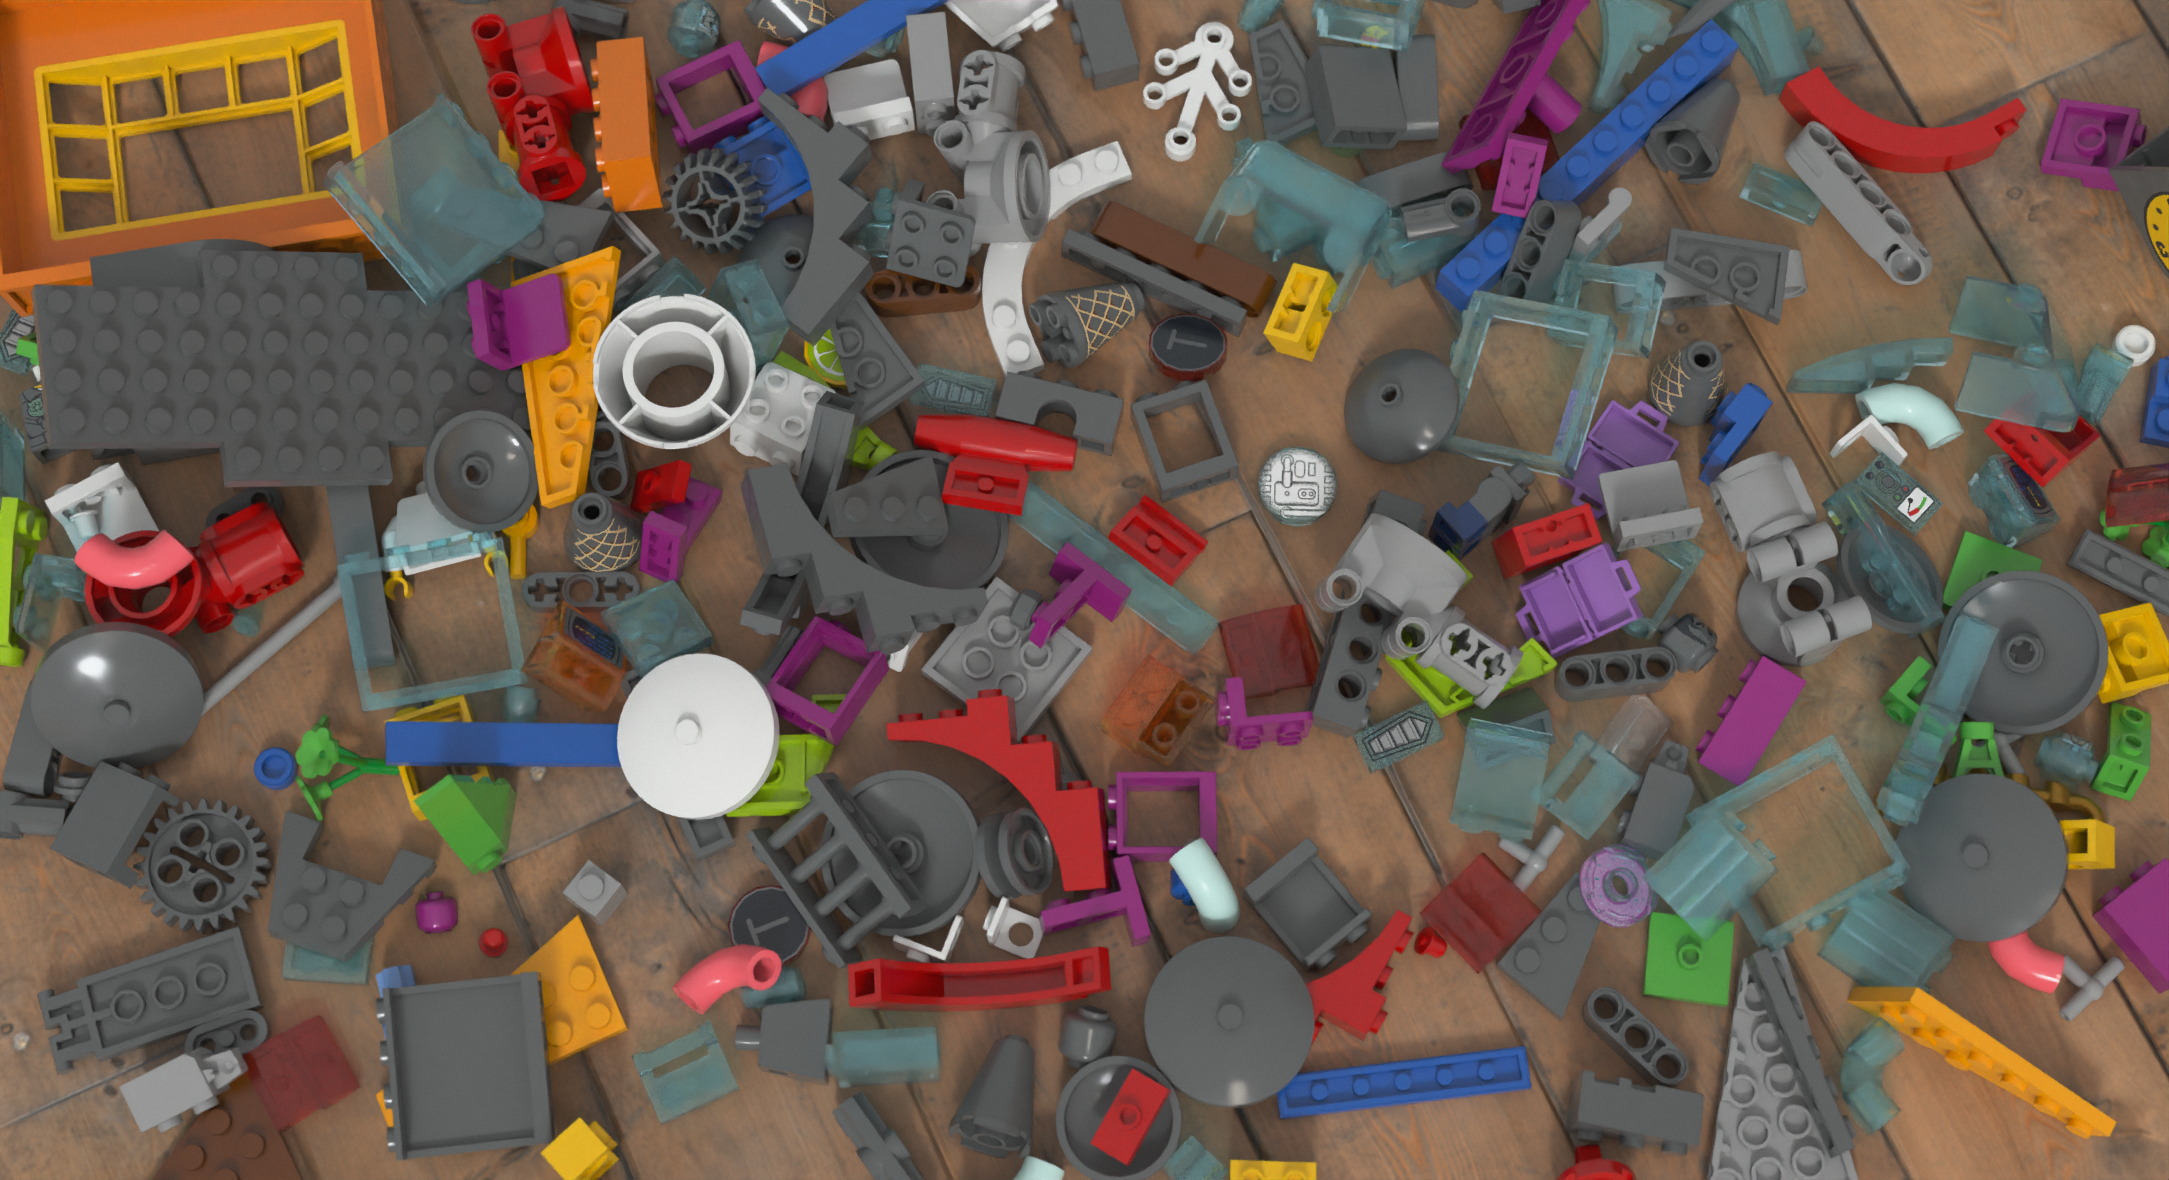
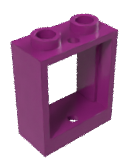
M740 40L655 78L659 91L658 94L653 95L655 102L663 117L670 114L675 124L670 129L679 148L687 146L690 154L694 153L697 155L698 151L704 148L712 150L715 144L731 135L737 138L748 133L747 126L765 116L757 99L766 89ZM732 68L750 104L693 130L674 94Z
M815 616L765 688L773 700L778 716L837 747L888 672L889 666L886 656L881 653V650L867 653L864 640L850 634V630L845 625L834 619L828 622ZM824 646L866 667L834 714L793 692Z
M1216 771L1116 772V785H1108V809H1116V825H1108V850H1117V858L1129 855L1131 862H1169L1170 858L1186 847L1127 846V792L1198 791L1199 839L1204 838L1217 857Z

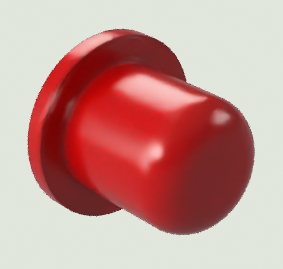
M1425 927L1418 933L1415 939L1414 950L1419 955L1427 953L1435 958H1439L1446 952L1447 942L1445 939L1435 935L1433 928Z
M490 928L481 934L479 948L486 956L498 957L507 950L508 937L502 930Z

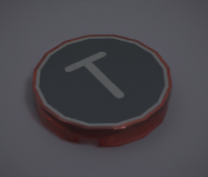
M1181 313L1167 317L1156 324L1149 335V358L1151 362L1153 361L1158 366V371L1164 376L1175 380H1202L1204 375L1212 371L1213 374L1218 372L1226 361L1227 337L1218 324L1204 316Z
M775 885L756 887L741 896L732 908L728 923L730 941L733 946L747 944L766 947L778 954L781 960V967H786L802 955L812 933V929L784 889Z

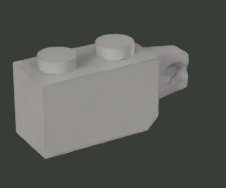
M199 1047L127 1082L119 1088L141 1133L156 1126L159 1132L162 1133L184 1122L181 1116L182 1113L193 1108L195 1114L198 1115L220 1104L216 1096L231 1089L229 1083L245 1073L248 1067L238 1047L214 1054L212 1050Z

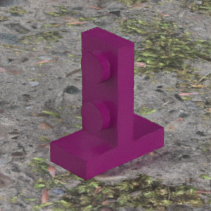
M1509 132L1492 211L1527 218L1535 202L1548 140Z
M690 477L683 503L665 507L661 514L650 511L643 522L639 571L676 586L683 576L685 555L720 504L722 490Z
M1067 542L1059 550L1049 572V575L1062 585L1054 595L1055 600L1051 604L1044 601L1033 614L1031 621L1035 624L1028 640L1041 649L1086 603L1113 622L1121 614L1132 589L1071 543Z
M1129 855L1115 858L1111 863L1110 870L1117 892L1111 893L1109 888L1088 893L1086 895L1087 900L1071 903L1070 899H1060L1046 905L1047 910L1041 911L1039 917L1043 936L1124 916L1132 947L1148 943L1151 932Z

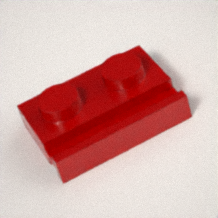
M1146 495L1119 521L1108 537V540L1171 587L1194 563L1198 555L1204 552L1208 544L1206 539Z

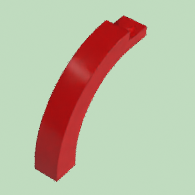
M1819 66L1787 82L1778 99L1790 116L1803 129L1809 122H1818L1824 125L1857 162L1874 168L1915 174L1956 170L1993 156L2002 140L2011 136L2020 128L2018 123L2026 112V108L2020 99L2016 98L1984 116L1959 125L1922 128L1896 124L1868 113L1851 102L1830 82Z
M1097 946L1037 958L981 963H919L878 958L849 964V1007L886 1011L949 1012L1030 1007L1086 999L1088 994L1111 990L1109 948Z

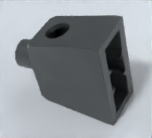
M818 999L763 1006L761 1026L737 1025L735 1049L759 1051L758 1067L761 1071L819 1085H828L834 1005L831 999Z

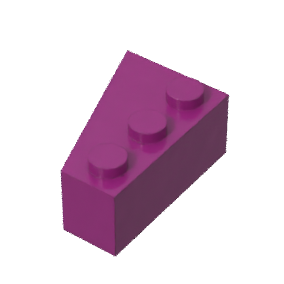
M1760 656L1757 662L1752 659L1749 660L1738 678L1744 684L1737 696L1734 697L1729 694L1717 713V716L1721 717L1722 721L1715 733L1707 729L1695 751L1701 754L1698 763L1740 788L1746 782L1807 682L1764 656Z

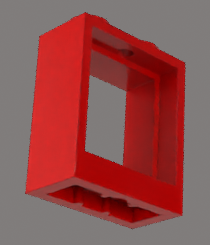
M2041 380L2011 402L1984 430L2042 488L2073 464L2101 436L2044 380ZM2061 411L2067 412V419L2061 417Z
M1589 503L1514 527L1493 540L1491 545L1503 579L1506 580L1578 556L1603 541Z

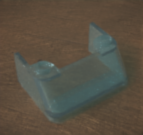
M1261 140L1254 143L1221 184L1194 241L1200 244L1214 243L1228 214L1241 216L1250 213L1256 207L1261 195H1264L1331 230L1324 243V258L1331 267L1344 273V276L1326 310L1332 313L1345 311L1390 223L1392 211L1388 201L1371 190L1278 142Z
M1967 275L1949 327V333L2016 346L2018 348L2014 350L2011 359L1973 351L1954 406L1955 411L2057 432H2070L2074 430L2080 416V404L2073 351L2046 297L2038 287L2031 284L2014 285Z

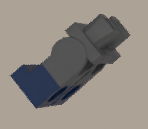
M1520 460L1507 471L1500 465L1496 466L1490 471L1488 478L1480 483L1475 495L1458 509L1450 502H1447L1437 510L1428 537L1444 553L1449 550L1459 561L1491 536L1500 527L1502 521L1508 525L1516 518L1523 500L1530 492L1528 487L1536 479L1535 475Z

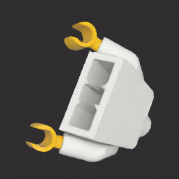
M424 481L417 484L415 496L401 499L398 502L397 515L391 518L381 537L385 572H390V578L384 585V591L394 601V588L400 583L404 585V595L407 599H410L413 595V586L409 581L403 579L402 570H404L406 576L481 557L480 550L484 549L486 553L484 559L486 572L491 577H494L489 567L490 562L497 558L503 560L508 572L510 567L507 556L496 548L495 544L498 543L495 532H469L448 522L432 504Z

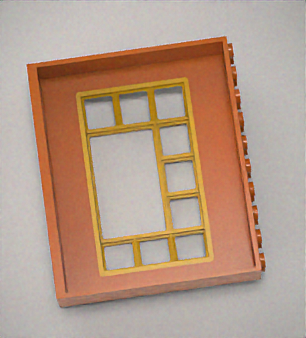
M0 0V295L20 317L34 315L31 293L34 285L93 286L89 257L207 239H236L260 243L276 251L362 253L363 262L416 254L382 0ZM337 39L341 77L304 93L299 61L300 55ZM285 57L290 96L243 104L238 66L245 63ZM224 67L229 100L228 106L180 113L177 75ZM163 77L167 115L119 123L115 85ZM49 83L101 86L105 124L100 126L54 123L52 120ZM344 92L348 131L310 147L306 109L309 106ZM293 111L303 194L130 222L121 139L123 137ZM54 138L106 139L111 178L83 179L60 177L58 175ZM351 146L355 186L316 192L313 162ZM60 192L112 193L116 224L66 232L63 224Z

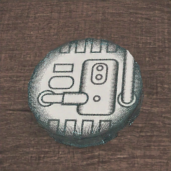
M1299 446L1282 449L1270 456L1261 468L1257 484L1259 501L1263 508L1278 522L1295 527L1310 525L1320 520L1334 505L1338 487L1335 470L1327 458L1313 449Z

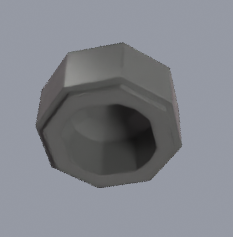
M1028 587L1022 590L1010 607V624L1024 631L1028 630L1033 624L1031 621L1033 614L1043 603L1042 594Z

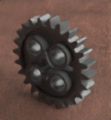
M201 798L196 810L191 803L184 801L183 813L180 815L171 807L168 808L170 820L165 823L155 818L154 823L159 831L156 834L150 832L143 833V836L150 842L149 847L136 848V852L142 855L145 861L134 864L133 869L145 874V876L136 880L135 885L140 889H148L140 897L141 901L145 904L154 903L150 912L156 917L165 914L163 922L168 926L172 927L179 920V929L188 933L194 923L196 930L201 934H205L208 922H211L218 931H222L223 919L226 917L234 924H238L236 911L241 908L243 911L251 914L253 911L247 902L250 897L258 900L263 899L262 894L256 890L257 885L270 884V880L261 874V870L273 867L272 862L261 857L271 850V847L266 842H258L263 838L265 832L260 827L251 829L255 820L249 814L241 818L242 810L238 806L234 805L227 812V804L220 799L211 809L210 802L205 798ZM197 830H204L205 836L203 841L195 847H189L188 840L192 833ZM177 847L203 863L208 862L218 871L235 879L234 883L228 884L204 869H197L189 861L172 854V849ZM232 849H240V856L237 862L231 866H224L223 859L226 853ZM175 866H182L181 877L174 883H167L166 876L169 870ZM216 884L218 886L216 897L209 902H202L201 895L204 889Z

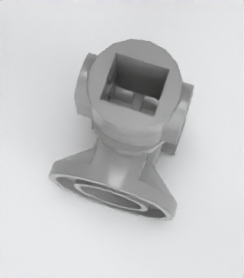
M977 50L963 57L959 68L958 115L953 120L941 124L934 134L935 145L964 186L965 198L957 199L950 191L941 190L930 195L925 202L965 213L975 218L976 225L970 257L980 250L982 244L1039 241L1046 230L1050 211V175L1043 144L1034 131H1018L1017 128L1018 92L1025 82V67L1018 59L1010 55L987 50ZM987 65L988 68L982 69V66Z
M1767 452L1750 457L1720 473L1715 478V481L1710 483L1712 501L1733 547L1739 553L1746 551V558L1751 573L1743 582L1737 596L1736 619L1742 636L1756 653L1783 666H1809L1830 656L1844 639L1872 629L1871 614L1862 597L1857 595L1848 598L1839 577L1820 562L1838 554L1837 541L1828 523L1823 521L1816 524L1817 515L1814 505L1793 460L1788 455L1780 457L1778 452ZM1797 586L1810 592L1818 602V608L1805 612L1793 607L1788 600V587Z
M1373 513L1369 516L1330 575L1323 578L1314 590L1316 604L1328 613L1344 610L1356 603L1361 598L1362 593H1364L1372 601L1395 614L1396 618L1381 637V645L1384 652L1395 660H1403L1417 654L1415 658L1417 664L1425 669L1430 665L1474 695L1472 702L1482 709L1488 707L1501 692L1523 656V652L1513 645L1508 648L1504 647L1464 619L1466 612L1456 605L1449 606L1467 580L1465 572L1452 558L1415 531L1380 514ZM1333 582L1343 587L1345 592L1344 600L1334 595L1332 590ZM1402 629L1410 634L1412 638L1411 647L1406 646L1402 642ZM1451 636H1454L1453 643L1448 639ZM1451 647L1454 651H1456L1454 654H1450ZM1483 660H1487V666L1484 663H1482ZM1485 671H1486L1487 674H1489V677H1488V678H1484L1485 675H1486V674H1485Z

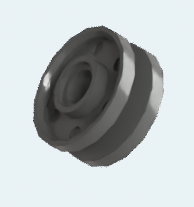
M1022 807L1006 814L999 812L983 818L977 829L975 848L979 871L989 891L999 899L1004 896L1012 900L1022 895L1032 896L1047 890L1054 874V848L1047 828L1033 810Z

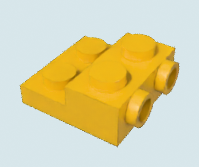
M2151 602L2100 614L2099 617L2107 636L2109 654L2106 675L2098 692L2102 704L2134 696L2146 689L2169 684V642Z

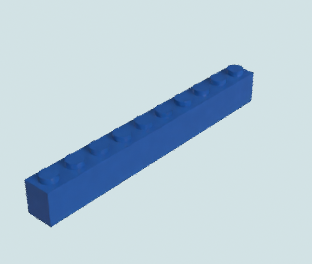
M1710 19L1540 177L1534 203L1539 200H1569L1575 202L1579 207L1646 145L1649 132L1657 122L1706 82L1717 78L1731 65L1739 44ZM1501 213L1440 270L1435 289L1464 315L1503 278L1527 218Z

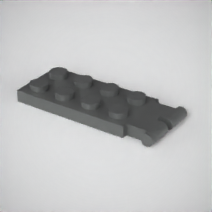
M239 926L77 979L78 988L58 995H55L53 989L44 990L37 994L46 1030L62 1028L63 1033L48 1039L58 1075L72 1072L74 1070L73 1062L94 1055L98 1061L102 1062L189 1033L195 1027L243 1010L255 1011L264 1008L243 929Z

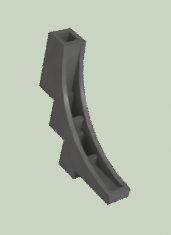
M766 88L757 99L762 113L786 135L801 156L809 174L814 198V229L808 257L795 287L778 310V313L784 325L814 347L874 276L869 262L871 259L869 254L857 244H851L874 216L869 204L870 197L861 188L852 184L873 159V155L868 144L870 139L857 127L852 125L848 129L838 121L829 131L828 126L818 117L811 115L807 118L799 112L798 104L787 94L781 92L778 96Z
M826 391L816 403L808 442L796 481V488L814 518L830 534L831 526L825 499L832 492L843 489L848 485L865 401ZM802 569L799 573L787 577H780L777 573L764 575L763 573L753 594L742 610L740 624L751 627L754 632L762 635H780L791 618L798 619L809 604L810 592L804 570Z
M788 464L747 470L741 484V491L764 575L777 573L780 577L795 575L803 569L815 614L829 612L830 615H842L855 608L867 653L880 650L882 654L896 653L905 648L915 629L916 632L924 633L932 631L943 624L954 623L955 626L972 624L979 619L987 606L988 599L984 588L953 590L921 586L892 577L862 562L837 543L814 518L796 488Z

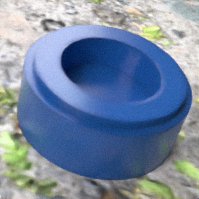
M271 747L261 752L256 758L254 774L257 780L266 788L282 790L289 787L295 781V777L298 774V764L296 759L287 750L280 747Z

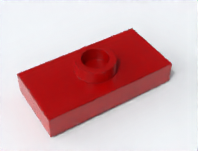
M676 460L639 471L630 508L642 514L683 503L689 483L691 464L682 460Z
M1132 1068L1090 1144L1129 1166L1171 1090Z

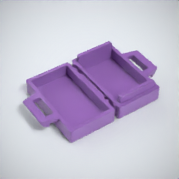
M1612 400L1588 434L1586 441L1581 444L1558 479V483L1574 492L1571 504L1576 507L1586 504L1579 499V497H1582L1600 509V511H1597L1591 507L1594 518L1599 521L1606 514L1598 483V477L1601 473L1669 461L1677 449L1679 441L1663 432L1668 417L1642 400L1630 410ZM1640 411L1659 424L1655 427L1636 414Z
M1609 543L1601 544L1563 563V565L1557 566L1519 585L1527 604L1515 615L1527 640L1529 641L1533 637L1537 642L1544 641L1553 659L1643 617L1634 597L1642 588L1628 559L1617 561ZM1620 567L1623 568V570H1624V572H1625V574H1626V576H1627V578H1628V580H1629V582H1630V585H1631L1632 589H1630V587H1629V585H1628V582H1627V580H1626V578H1625V576H1624V574H1623V572H1622V570H1621ZM1529 612H1531L1541 633L1539 635L1536 634L1527 615Z

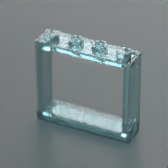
M1474 290L1468 310H1463L1462 312L1463 327L1460 337L1454 340L1450 351V371L1457 381L1460 394L1459 413L1451 433L1437 450L1507 466H1513L1520 460L1531 471L1574 479L1619 332L1618 327L1611 316ZM1492 317L1588 336L1551 456L1455 436Z
M492 531L467 535L469 543L453 546L451 538L426 542L428 550L411 552L410 545L385 549L386 557L369 559L368 552L343 556L345 564L336 565L362 712L528 683L502 537L493 539ZM491 552L511 669L372 693L351 576Z
M1833 734L1685 815L1753 939L1762 950L1770 947L1772 952H1776L1789 946L1795 941L1792 935L1805 928H1808L1810 932H1814L1832 922L1831 914L1844 907L1847 912L1858 909L1870 901L1867 896L1868 894L1881 887L1885 892L1897 888L1908 880L1905 874L1913 871L1838 739ZM1835 761L1893 864L1767 931L1710 828L1824 765Z

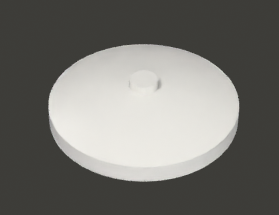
M701 653L675 657L658 665L646 674L634 687L623 707L617 733V749L620 764L626 779L635 792L649 805L664 813L694 820L722 816L739 808L753 797L768 778L779 746V721L776 708L769 692L761 681L740 664L718 655Z

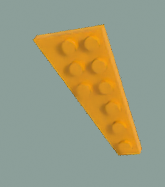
M614 246L510 282L511 287L549 274H556L563 281L570 346L564 351L522 364L540 501L542 506L549 509L577 500L578 497L585 494L599 403L593 387V358L602 334L611 323L621 250Z
M579 915L573 918L511 974L541 972L549 1066L628 1030ZM382 1089L376 1097L388 1127L394 1126L392 1109L385 1108Z
M1853 987L1847 999V1002L1912 1037L1919 1044L1944 1055L1945 1061L1950 1065L1963 1071H1968L1969 1069L2030 1103L2039 1111L2062 1121L2070 1132L2085 1139H2089L2091 1135L2110 1137L2117 1123L1918 987Z

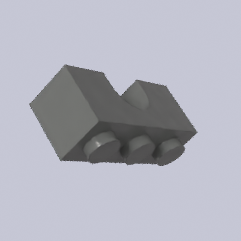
M1007 371L995 418L1038 426L1045 416L1052 413H1062L1069 416L1075 423L1073 438L1078 440L1077 448L1112 456L1123 416L1124 399L1118 398L1115 393L1108 390L1097 389L1095 392L1079 389L1077 384L1066 380H1057L1056 383L1041 380L1037 374L1029 371H1018L1017 374Z

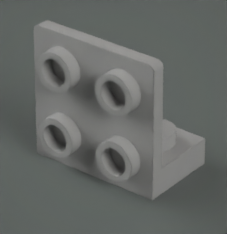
M1676 460L1601 473L1598 477L1615 552L1695 538L1704 523L1700 507L1689 508L1679 465Z

